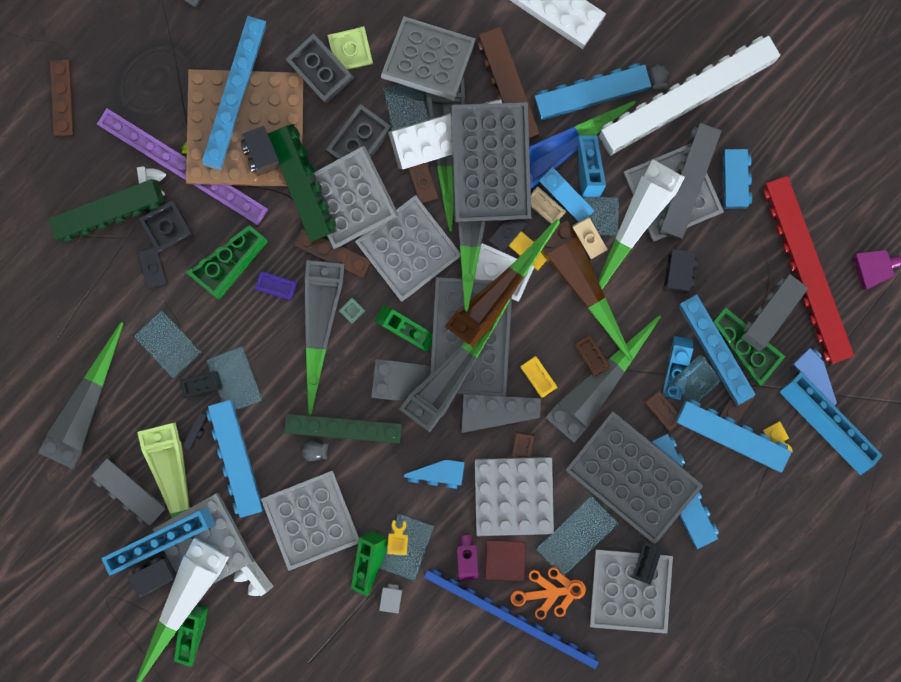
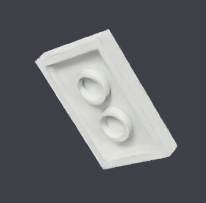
M482 243L474 279L495 280L517 259ZM534 266L530 267L512 294L513 300L519 302Z

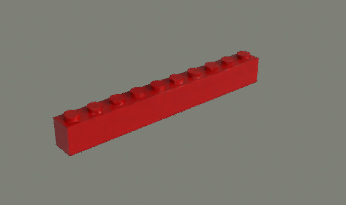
M786 176L766 183L762 190L765 200H769L771 206L769 207L770 215L776 219V231L779 236H782L784 241L782 243L785 254L789 255L791 260L789 261L790 269L792 272L795 271L797 280L808 287L804 297H802L805 308L808 307L811 325H815L817 333H815L817 342L822 344L824 349L822 356L825 362L828 361L829 365L854 356L789 177Z

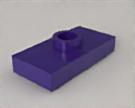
M260 271L255 290L292 301L297 282Z

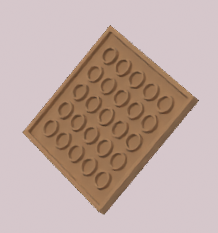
M188 69L186 184L288 187L280 166L278 169L258 177L256 172L252 173L248 165L249 155H244L240 141L243 140L242 134L262 126L265 127L268 134L286 125L294 124L300 133L299 138L302 143L303 78L298 73L252 71L226 158L220 171L204 166L202 160L230 71Z

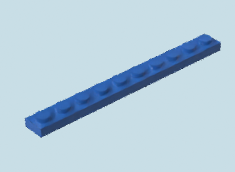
M434 568L432 571L427 570L424 578L596 669L599 662L595 659L597 656L587 650L585 653L579 651V646L570 641L568 644L561 641V636L553 632L551 635L544 632L545 628L537 623L534 626L527 623L528 619L520 614L517 617L510 614L511 610L503 605L500 608L495 606L492 599L483 596V598L477 596V591L466 587V589L460 587V582L451 577L449 580L443 578V573Z

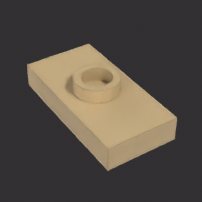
M539 187L531 193V207L550 224L556 219L560 220L566 213L560 205Z
M589 216L572 225L591 259L608 250Z

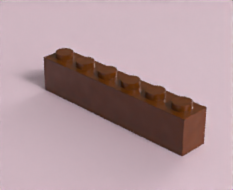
M501 27L479 34V41H476L479 51H483L486 57L483 59L486 70L490 69L492 76L489 78L492 86L497 87L499 93L496 94L497 99H501L502 103L528 102ZM528 103L529 140L539 137L540 133Z

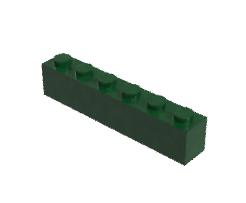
M292 124L268 133L279 160L280 169L310 242L337 232L336 222L330 215L328 202L323 198L321 185L315 178L312 164L308 161L307 150L300 141L298 129Z
M150 179L48 218L54 239L67 243L73 241V237L77 235L82 237L91 234L90 230L107 228L111 222L115 224L125 221L127 216L135 217L143 214V210L157 209L160 207L159 204L164 203L165 200L158 180Z
M286 414L284 433L401 443L402 424Z

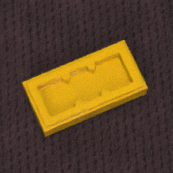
M520 232L509 247L521 256L534 242L523 232ZM541 252L532 264L537 271L547 261Z
M536 356L520 366L541 398L557 388Z

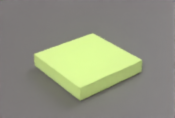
M365 27L327 35L332 53L348 70L373 64Z

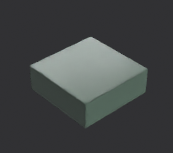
M351 298L339 312L353 324L365 310Z

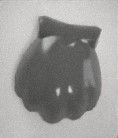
M659 64L650 67L648 76L652 85V91L668 90V69L664 65L661 66Z
M312 439L307 440L301 448L302 456L310 462L320 459L327 460L329 444Z

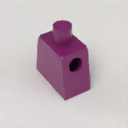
M887 250L853 255L863 290L894 277L893 268L901 266L900 256L897 255L889 258Z
M471 535L460 536L461 546L457 547L459 581L478 580L476 545H472ZM469 553L471 558L465 559L464 554Z

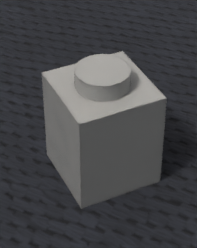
M388 583L387 587L383 586L379 611L399 614L403 590L399 589V585Z

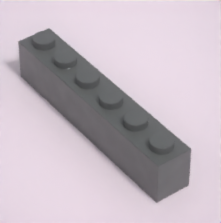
M699 123L697 127H693L690 135L693 138L691 145L687 144L684 156L687 157L684 163H680L677 173L685 178L676 195L664 208L667 211L665 217L661 216L657 226L660 228L659 233L680 241L683 239L722 130Z

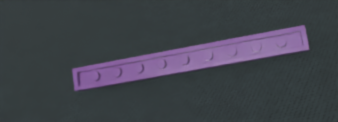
M106 108L97 123L98 126L186 180V157ZM192 184L256 225L260 224L268 211L266 207L231 185Z

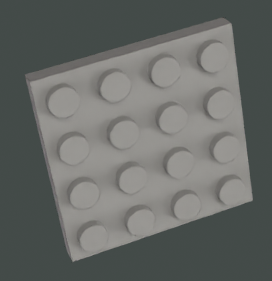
M403 16L381 78L455 101L476 39Z
M686 146L652 160H656L677 172L680 163H684L687 157L684 156ZM652 160L623 172L633 196L641 177L645 175ZM707 173L687 228L724 213ZM663 209L647 228L652 242L667 237L659 233L660 228L657 227L661 216L665 217L666 209Z
M365 146L314 172L316 180L321 185L323 198L328 202L330 215L336 222L337 232L328 235L334 249L399 216Z
M416 195L397 209L399 216L365 233L355 241L401 302L461 257V253Z
M552 457L475 459L477 536L554 534Z
M333 471L261 499L288 571L358 544V533Z
M219 493L212 495L153 529L155 533L200 510L209 508L216 523L215 526L164 550L176 575L183 556L186 555L194 538L200 539L229 556L220 575L213 584L254 562Z
M595 549L590 627L667 633L673 556L660 555L650 585L632 578L640 553Z

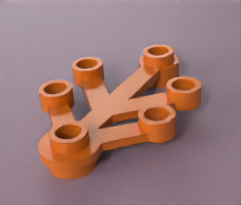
M553 566L549 569L548 576L551 579H557L565 586L558 588L542 577L539 570L533 569L529 573V579L537 582L546 590L532 592L515 590L511 595V602L515 606H522L527 600L547 598L544 604L535 611L536 618L542 620L546 617L547 611L559 596L567 595L563 602L556 605L554 609L555 615L562 617L565 615L566 609L573 599H580L584 596L586 587L580 580H569L560 573L557 567ZM556 570L558 574L556 576H552L550 574V571ZM534 572H536L539 576L536 579L532 578L531 574ZM578 586L580 590L574 592L572 588ZM521 594L523 598L517 600L515 596ZM559 607L564 610L561 614L556 611ZM542 610L545 615L539 616L537 612Z

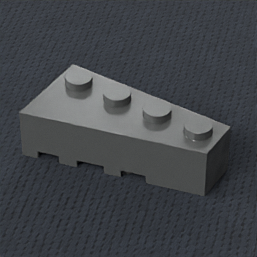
M791 274L786 278H780L775 285V290L771 291L765 298L763 307L760 306L754 313L755 318L753 321H749L742 329L744 334L741 338L759 352L766 347L808 290V287Z
M464 394L462 433L540 418L541 398Z
M106 452L91 469V476L93 477L91 480L99 487L104 486L108 490L106 493L114 500L118 498L125 510L128 512L132 510L137 515L136 519L143 525L147 523L150 526L166 509L165 505L147 488L143 489L141 483L134 476L126 475L127 471L122 465L112 463L110 461L112 456Z

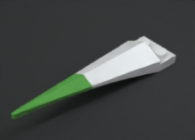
M656 160L651 161L645 175L639 181L598 279L601 289L605 287L642 234L676 195L685 178L683 175Z
M198 538L193 539L186 555L183 556L136 682L143 680L179 627L220 575L229 558L226 554Z

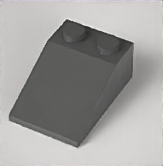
M376 359L371 398L405 402L410 393L430 376L431 366Z

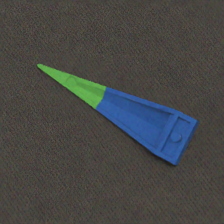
M631 101L530 145V189L538 184L539 180L552 167L555 169L578 150V136H595L603 129L605 124L614 121L632 107L636 101Z

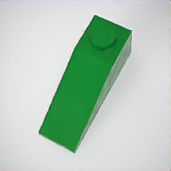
M385 305L382 306L374 322L423 351L428 352L432 345L433 333Z
M374 531L359 537L351 585L352 590L364 596L369 595L386 555L387 537Z
M197 604L179 627L174 662L189 667L193 666L206 624L208 607Z

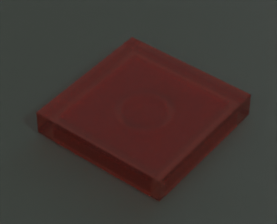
M487 541L486 580L524 581L526 542Z

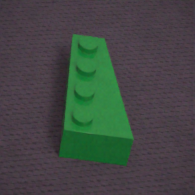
M249 225L231 238L228 243L222 247L220 246L213 254L204 258L197 266L189 269L186 273L220 300L266 245L268 240Z
M726 307L713 320L727 347L757 387L762 386L785 356L770 343L759 352L741 337L744 334L742 329L746 324Z

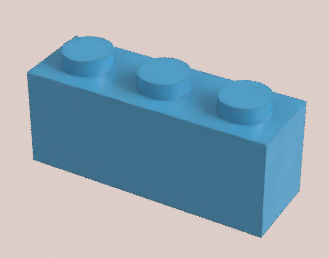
M725 149L722 152L723 209H746L752 203V193L749 192L752 175L748 173V166H751V154H748V149Z

